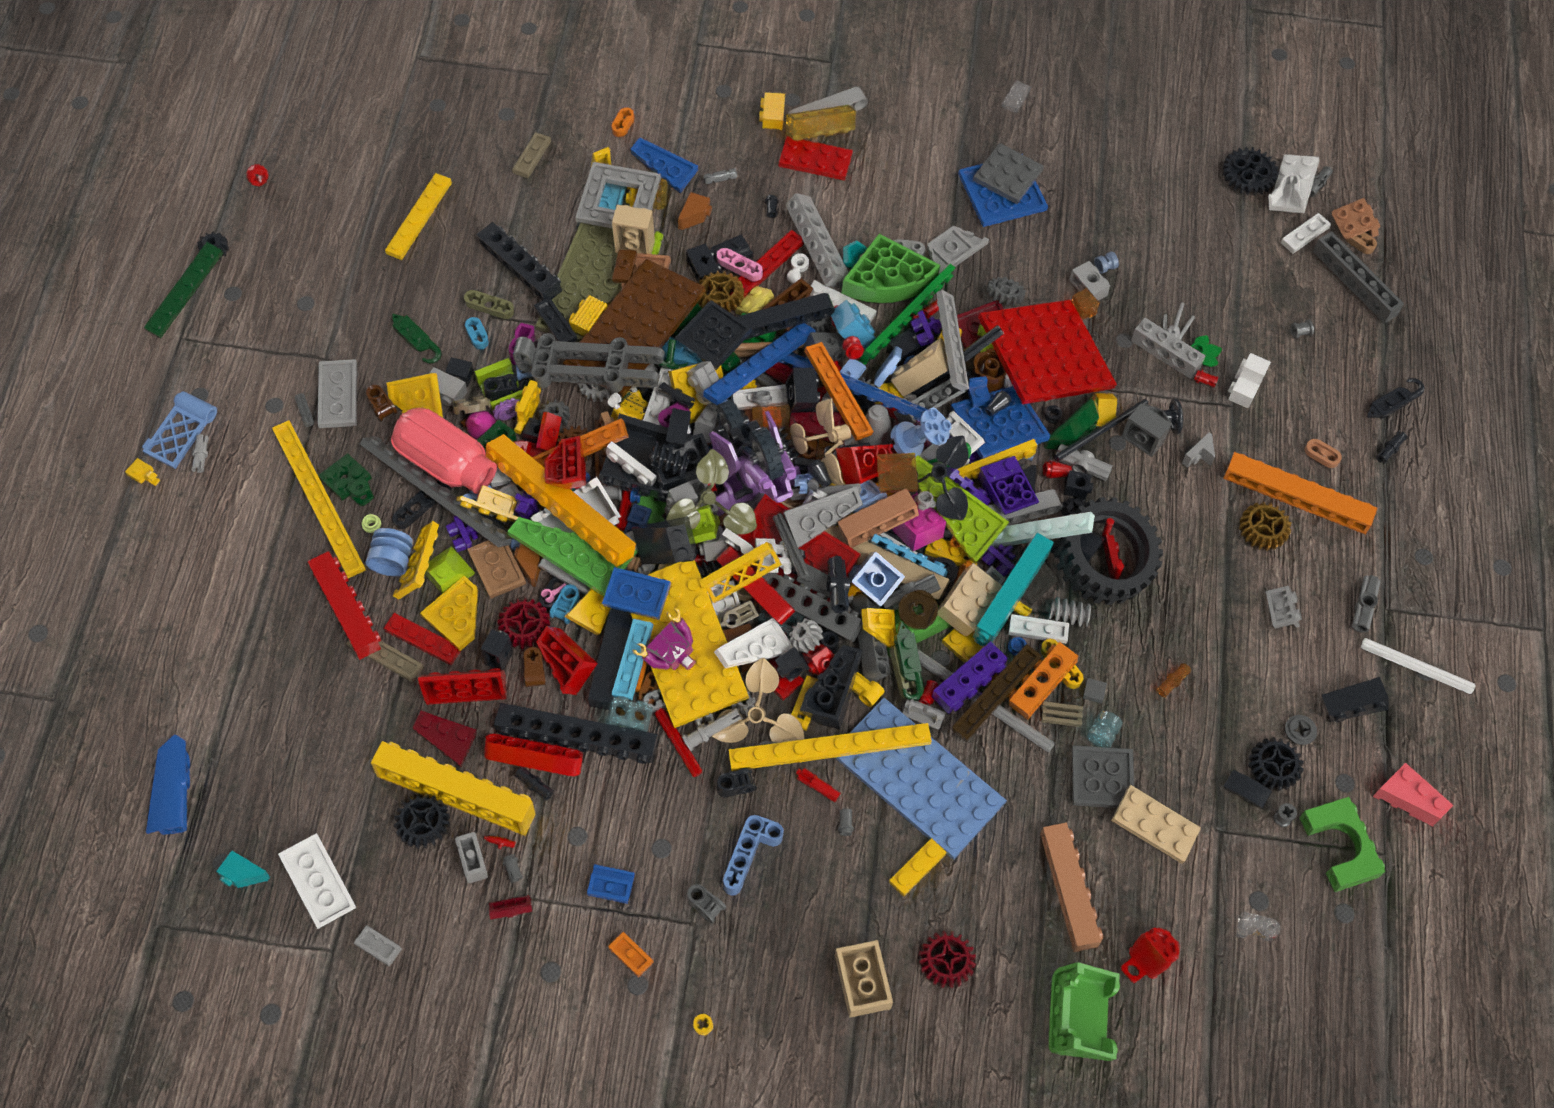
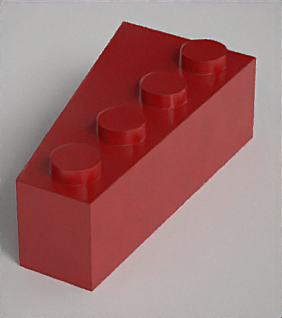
M895 444L836 448L845 485L864 483L904 465L912 459L901 457L893 447Z

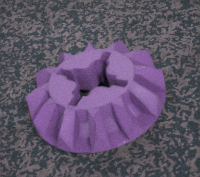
M515 398L506 399V401L496 405L493 410L495 419L509 420L517 415L515 406L519 400Z

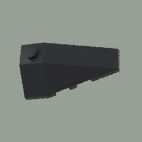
M846 645L840 648L830 661L827 669L823 674L819 675L816 683L806 692L800 708L801 713L821 725L841 729L860 663L862 649Z

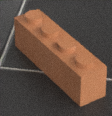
M906 488L877 501L867 508H862L850 516L844 517L837 523L847 545L853 548L872 539L874 534L880 535L919 516L915 501Z

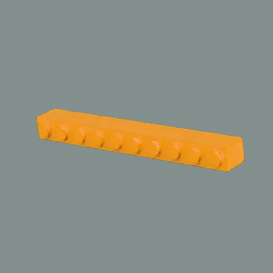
M503 434L486 444V457L496 463L497 468L502 473H505L515 484H518L527 494L536 499L540 505L560 519L581 539L591 545L594 550L604 556L607 561L618 567L634 557L636 546L634 541L571 489L546 484L545 468Z

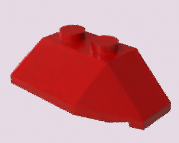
M580 436L561 439L558 446L546 457V484L564 489H577L586 486V464Z

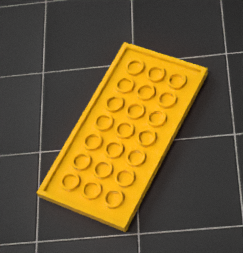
M695 561L678 562L648 574V576L671 582L660 620L631 613L633 619L653 623L654 626L648 645L671 621L675 622L667 616V612L670 613L671 617L676 616L674 608L680 611V618H683L690 628L693 638V644L691 645L693 652L689 656L695 660V664L691 669L687 670L681 664L676 670L670 668L667 670L657 669L651 666L674 727L677 728L748 699L749 695L737 666L724 668L714 653L716 649L727 644V640L707 590L699 582L702 578Z

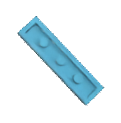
M633 619L612 691L614 697L633 700L644 660L642 656L634 655L632 650L640 653L641 647L637 644H644L645 647L648 646L654 626L653 623Z

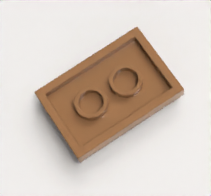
M488 540L467 549L490 599L526 584L509 545L497 547Z

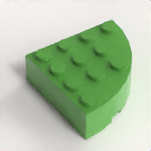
M878 234L844 278L841 293L854 299L874 303H891L906 300L920 294L939 275L940 265Z

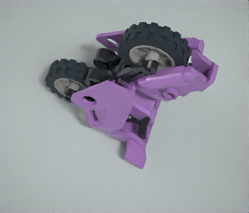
M733 400L718 404L716 411L720 426L716 429L717 433L714 431L710 432L709 436L713 449L725 459L729 475L723 483L725 491L716 496V501L729 510L735 503L751 501L758 492L768 495L777 503L792 497L791 486L795 487L794 479L797 474L801 473L799 466H794L787 452L783 451L777 426L769 411L765 412L769 425L768 431L766 427L760 428L756 420L750 422L748 416L741 417V412ZM718 507L717 515L720 516L724 511Z

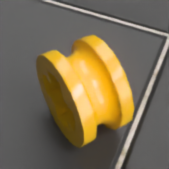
M700 1014L695 1017L693 1026L698 1034L707 1035L713 1029V1022L709 1015ZM705 1019L708 1020V1022H707V1025H709L708 1028L706 1029V1028L703 1027V1028L700 1030V1029L698 1028V1027H700V1025L698 1024V1022H699V1021H702V1022H703V1021H705Z

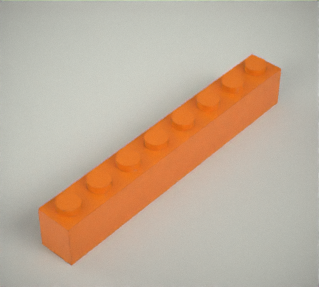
M1234 452L1223 478L1365 535L1370 529L1377 511V507L1372 506L1370 503L1359 501L1352 496L1341 494L1334 489L1323 487L1316 482L1305 480L1298 475L1287 473L1280 468L1272 467L1262 461L1254 460Z

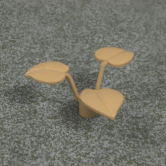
M831 398L816 405L817 419L828 433L805 437L804 428L797 423L791 425L790 432L793 436L792 440L795 449L800 454L807 452L808 446L806 441L829 437L831 442H835L836 444L825 453L826 458H823L822 462L825 463L832 483L844 485L838 460L831 452L838 446L843 445L842 441L851 438V431L846 424L834 427Z
M765 658L756 661L746 675L748 690L750 692H759L755 707L749 710L747 718L739 720L714 734L712 737L729 743L741 741L747 736L749 731L745 722L750 720L753 723H759L763 720L764 722L774 724L770 729L772 742L781 743L804 740L803 728L796 717L790 714H781L776 722L766 718L765 710L760 707L762 693L773 692L779 684L777 671ZM729 709V710L723 711V712L718 716V718H720L721 716L727 714L728 712L732 711L733 709Z

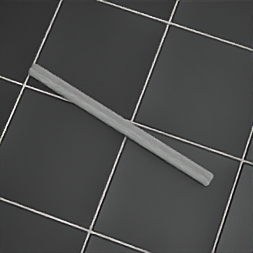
M918 649L920 664L943 681L953 674L950 670ZM978 690L977 694L973 698H971V700L975 702L982 694V692ZM1001 705L994 711V716L1045 751L1050 752L1054 747L1055 743Z

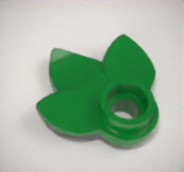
M1207 335L1197 337L1194 344L1190 346L1205 355L1202 364L1209 367L1217 366L1218 361L1216 357L1219 356L1222 348L1209 344Z

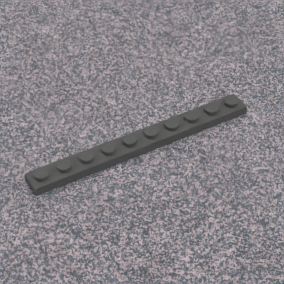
M379 437L362 438L360 445L497 547L510 545L513 538L507 535L505 530L496 527L490 519L484 518L475 508L471 507V509L460 506L461 502L456 501L457 497L448 488L442 487L437 483L436 479L423 473L421 468L414 466L408 459L400 456L394 448L384 444Z

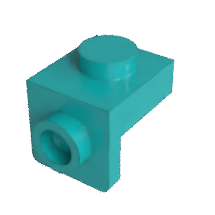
M858 241L843 247V262L845 266L852 269L860 259V255L865 253L867 247Z

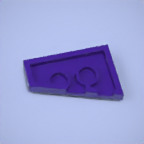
M946 467L947 477L988 506L991 500L986 497L988 495L986 491L980 487L976 489L973 486L974 482L966 476L964 478L961 477L957 469Z

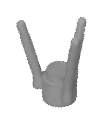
M1183 302L1180 304L1174 325L1167 328V315L1164 314L1163 329L1180 340L1195 318L1193 315L1180 332L1177 326L1183 311Z

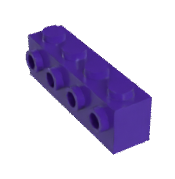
M989 642L934 689L932 698L948 714L953 710L956 712L963 706L964 700L973 698L977 694L979 687L988 685L993 675L996 673L999 675L1005 669L1007 657L992 642Z

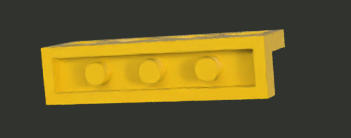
M765 542L699 580L703 588H706L712 602L717 603L780 567L782 563L773 546ZM770 554L776 562L769 567L762 565L764 558ZM750 565L758 566L757 572L753 576L745 575ZM735 574L741 576L738 585H729L731 576ZM717 584L723 585L722 594L715 597L711 588Z

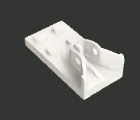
M1284 154L1272 194H1269V210L1305 212L1319 164V157Z
M317 833L278 854L317 929L356 908Z

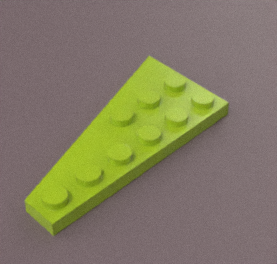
M919 455L909 464L917 470L918 479L931 473L934 467ZM946 476L945 482L948 492L950 489L958 487L966 494L968 511L962 521L942 517L946 520L948 530L971 561L976 564L1007 527L1009 521ZM931 477L921 483H917L920 492L927 491L932 493L935 502L941 494H945L942 483L934 482Z

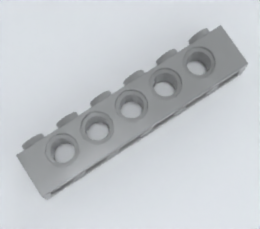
M795 193L785 205L824 284L841 288L843 280L849 272L811 197Z

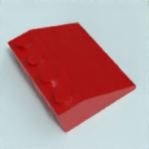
M492 668L489 671H451L445 674L432 672L429 675L418 677L426 705L507 699L505 671L498 668Z

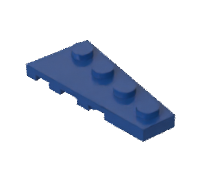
M640 137L631 148L633 156L654 173L661 174V178L680 194L698 171V165Z

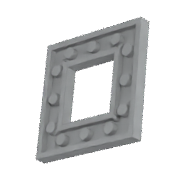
M593 162L575 217L576 222L613 228L612 220L615 210L599 207L606 183L637 188L638 192L633 207L652 210L661 174Z

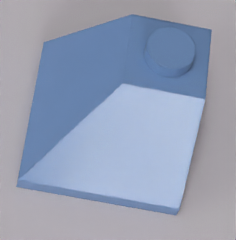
M871 552L858 567L851 582L881 607L905 576L877 552Z

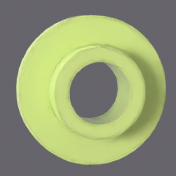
M366 515L362 520V528L368 533H374L375 530L381 527V520L376 515Z

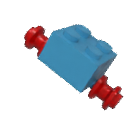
M846 299L840 305L834 306L835 312L830 316L833 326L837 328L838 333L845 339L842 346L849 359H858L863 355L864 350L876 339L874 336L875 330L869 324V318L865 314L861 315L859 313L860 310L855 303L851 304Z

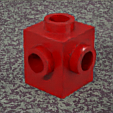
M821 644L820 646L816 645L814 651L809 650L808 653L804 652L802 654L810 668L808 671L818 676L821 673L823 674L834 657L831 650Z

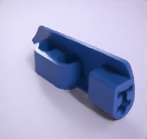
M176 734L158 749L146 828L147 834L159 831L162 835L187 831V789L190 788V758L186 751V741Z

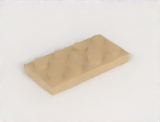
M1132 785L1127 788L1111 820L1181 864L1185 862L1201 827Z

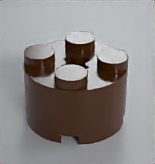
M986 349L985 352H980L976 355L971 377L986 376L988 379V391L1000 390L1004 386L1007 373L995 350Z

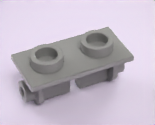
M908 699L903 714L911 720L922 724L928 723L929 727L939 730L946 712L913 699Z

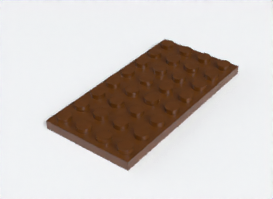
M646 259L579 343L611 344L615 338L621 337L626 340L629 346H647L662 349L706 292V288ZM566 359L563 365L605 368L607 361ZM628 363L627 369L645 370L649 364ZM598 384V385H600V386H602V387H604V388L607 389V386H606V385ZM623 386V389L617 393L624 398L632 386Z

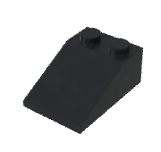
M688 516L632 527L642 564H676L678 562L694 561L697 556L698 550Z

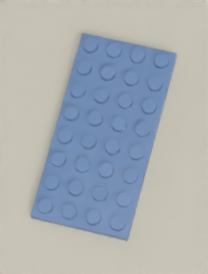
M883 698L850 733L916 724L888 700ZM932 737L931 745L835 757L837 761L929 840L932 838L953 860L1007 801ZM960 780H964V781L957 787V785L959 784Z

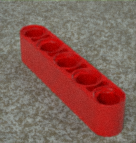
M729 545L716 560L724 567L741 557V555ZM750 565L745 575L753 576L757 571ZM736 574L733 575V577L738 582H740L741 576ZM763 577L743 587L781 625L795 612V609Z
M489 734L485 738L484 757L488 760L567 776H578L581 773L583 753L579 750L500 734Z

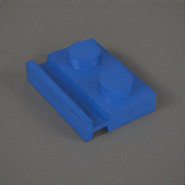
M594 864L587 895L628 904L635 873Z

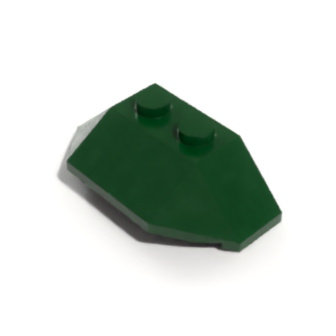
M1095 393L1050 434L1048 441H1045V449H1058L1061 444L1070 446L1098 428L1099 411L1097 395Z

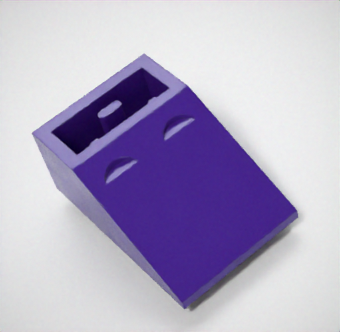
M1015 456L980 468L978 480L982 488L1004 515L1039 503Z

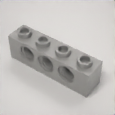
M1144 318L1136 327L1131 339L1133 343L1190 379L1201 368L1205 359L1204 354L1147 318Z

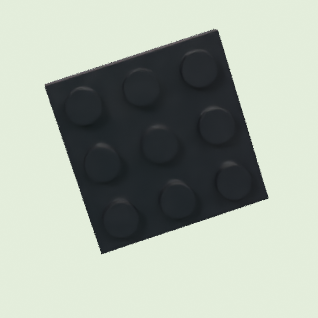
M710 300L674 339L676 343L702 361H711L714 369L717 370L753 331L749 325Z

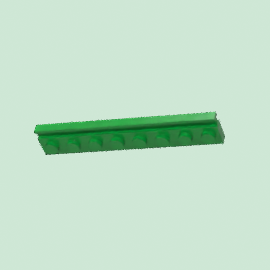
M951 263L865 349L859 360L860 363L866 365L871 359L874 360L880 353V350L890 343V338H895L902 330L901 328L903 326L906 327L912 320V317L914 315L917 316L918 312L923 309V306L932 300L933 295L942 290L945 283L948 284L954 277L952 273L955 267Z

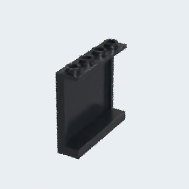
M619 413L618 419L624 420L629 438L615 444L653 473L648 462V454L656 441L658 442V448L663 444H669L665 443L668 428ZM687 434L686 438L691 437L692 435ZM606 456L602 471L599 474V481H602L607 486L615 485L624 491L632 490L638 492L641 496H652L661 502H666L668 491L660 489L657 481L653 486L641 484L636 476L632 473L628 474L619 463L612 462Z

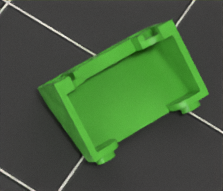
M1079 962L1055 970L1052 977L1048 1043L1049 1050L1052 1053L1105 1061L1116 1060V1043L1113 1039L1107 1038L1108 998L1113 997L1120 989L1118 973Z

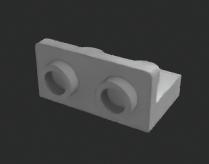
M1289 586L1266 591L1273 627L1276 629L1292 624L1296 628L1300 627L1299 620H1302L1300 610L1295 607V603L1298 602L1296 592H1292Z

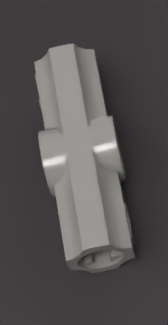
M1061 444L1058 448L1057 453L1064 450L1068 446ZM1076 450L1060 460V462L1072 466L1076 472L1088 473L1104 481L1108 479L1113 467L1096 459L1087 450Z

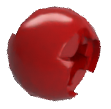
M254 164L248 168L246 178L252 185L262 186L267 183L269 173L263 165Z

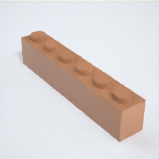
M1067 823L1043 827L1040 836L1073 951L1077 952L1096 948L1102 942L1103 934L1101 928L1097 927L1096 924L1097 913L1095 908L1091 907V893L1084 883L1085 872L1079 866L1078 860L1080 857L1078 849L1074 848L1072 842L1074 841L1072 829L1068 828Z

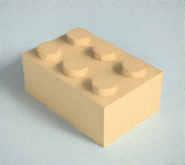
M617 205L612 220L615 253L622 249L652 254L655 243L652 210L634 208L628 205Z
M973 563L963 571L939 606L938 616L966 637L975 631L976 626L1002 585Z
M878 940L837 948L835 958L849 1018L891 1009L893 1001Z

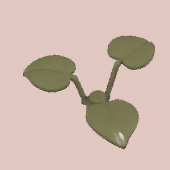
M711 449L699 461L696 467L698 479L704 484H711L700 490L696 506L689 498L678 500L671 507L666 521L688 516L691 528L694 529L700 522V513L697 511L702 503L704 505L715 504L728 514L723 519L725 528L735 534L750 533L756 529L757 524L755 513L748 504L743 502L735 503L729 511L716 501V495L711 489L714 483L723 484L727 480L729 469L725 459L717 451Z

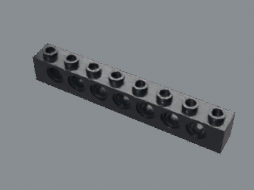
M500 703L494 723L495 730L500 735H513L520 739H533L540 743H553L566 748L573 747L581 752L593 751L601 756L613 755L621 760L633 759L640 764L653 763L658 744V734L505 703ZM515 721H522L518 726L512 725ZM534 725H541L540 729H532ZM553 729H561L557 734L552 733ZM575 732H579L581 734L579 737L576 738L571 736ZM598 736L600 740L592 741L591 738ZM613 740L620 741L618 745L610 744ZM633 744L640 745L638 749L630 748Z

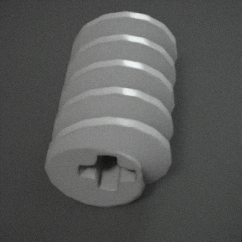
M1056 597L1051 603L1048 620L1055 615L1056 621L1063 617V622L1066 623L1070 619L1071 625H1073L1078 620L1079 627H1081L1083 622H1086L1087 628L1091 614V605L1087 603L1083 608V603L1079 602L1076 606L1075 600H1072L1068 605L1066 598L1060 603V598Z

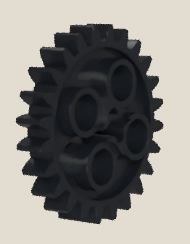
M1247 147L1244 148V151L1241 148H1238L1237 152L1233 150L1231 154H1228L1223 163L1222 176H1226L1224 181H1230L1228 186L1234 185V191L1240 189V193L1246 191L1247 195L1250 192L1254 196H1256L1257 192L1261 195L1263 191L1268 192L1269 188H1273L1279 174L1277 172L1278 166H1275L1276 161H1271L1272 156L1266 157L1267 152L1262 154L1260 153L1261 149L1255 151L1254 147L1251 150H1248Z

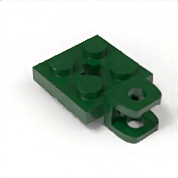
M348 453L318 475L320 481L342 501L350 496L359 506H365L374 499L373 492L370 490L368 483L372 479L371 474ZM343 475H348V478H346V479H345L344 477H343V478H341V477H342ZM363 495H367L366 499H361Z

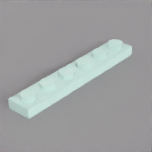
M1092 512L1009 525L993 542L992 546L998 548L1001 544L1009 546L1029 543L1037 532L1048 539L1092 533L1095 515Z

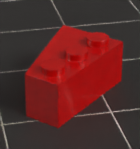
M546 626L536 643L546 662L550 664L554 678H557L560 683L562 694L577 695L598 663L561 628Z

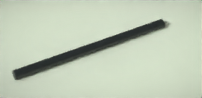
M1143 399L1054 455V459L1059 462L1130 417L1141 403L1148 405V400Z

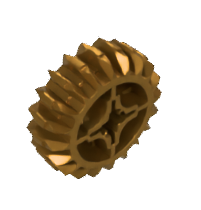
M717 270L716 274L710 272L709 277L704 275L703 280H699V284L706 288V292L697 302L702 309L710 300L729 313L731 310L736 311L737 307H740L744 299V288L737 276L733 277L732 273L727 275L725 271L719 273Z
M1264 501L1260 505L1257 502L1253 506L1250 505L1242 513V517L1239 520V530H1242L1241 536L1246 537L1245 542L1251 541V547L1257 545L1259 550L1264 547L1266 551L1270 547L1273 550L1278 546L1281 547L1288 540V536L1291 533V522L1288 521L1289 516H1284L1285 510H1278L1279 505L1273 507L1272 502L1268 505ZM1253 518H1256L1255 525H1252ZM1278 527L1279 533L1275 535V528Z

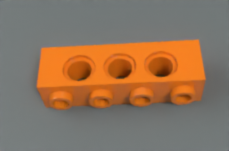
M1061 642L1049 648L1046 653L1047 657L1044 660L1040 659L1034 666L1035 671L1031 675L1027 674L1021 682L1022 686L1019 689L1015 688L1009 695V706L1027 720L1078 662V655ZM1057 662L1060 666L1052 668L1049 664ZM1043 676L1047 681L1040 683L1037 678ZM1027 691H1032L1035 695L1033 697H1027L1024 693Z

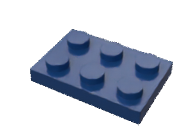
M614 567L602 604L606 607L660 620L671 582Z

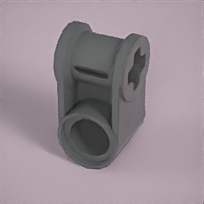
M699 884L692 885L688 889V904L711 924L715 922V917L721 910L727 908L718 897ZM698 892L702 895V898L694 900L691 894Z

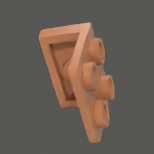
M1364 198L1332 211V217L1344 239H1350L1366 231L1369 232L1371 237L1378 236L1379 221L1377 218H1374L1373 210L1370 205H1367Z

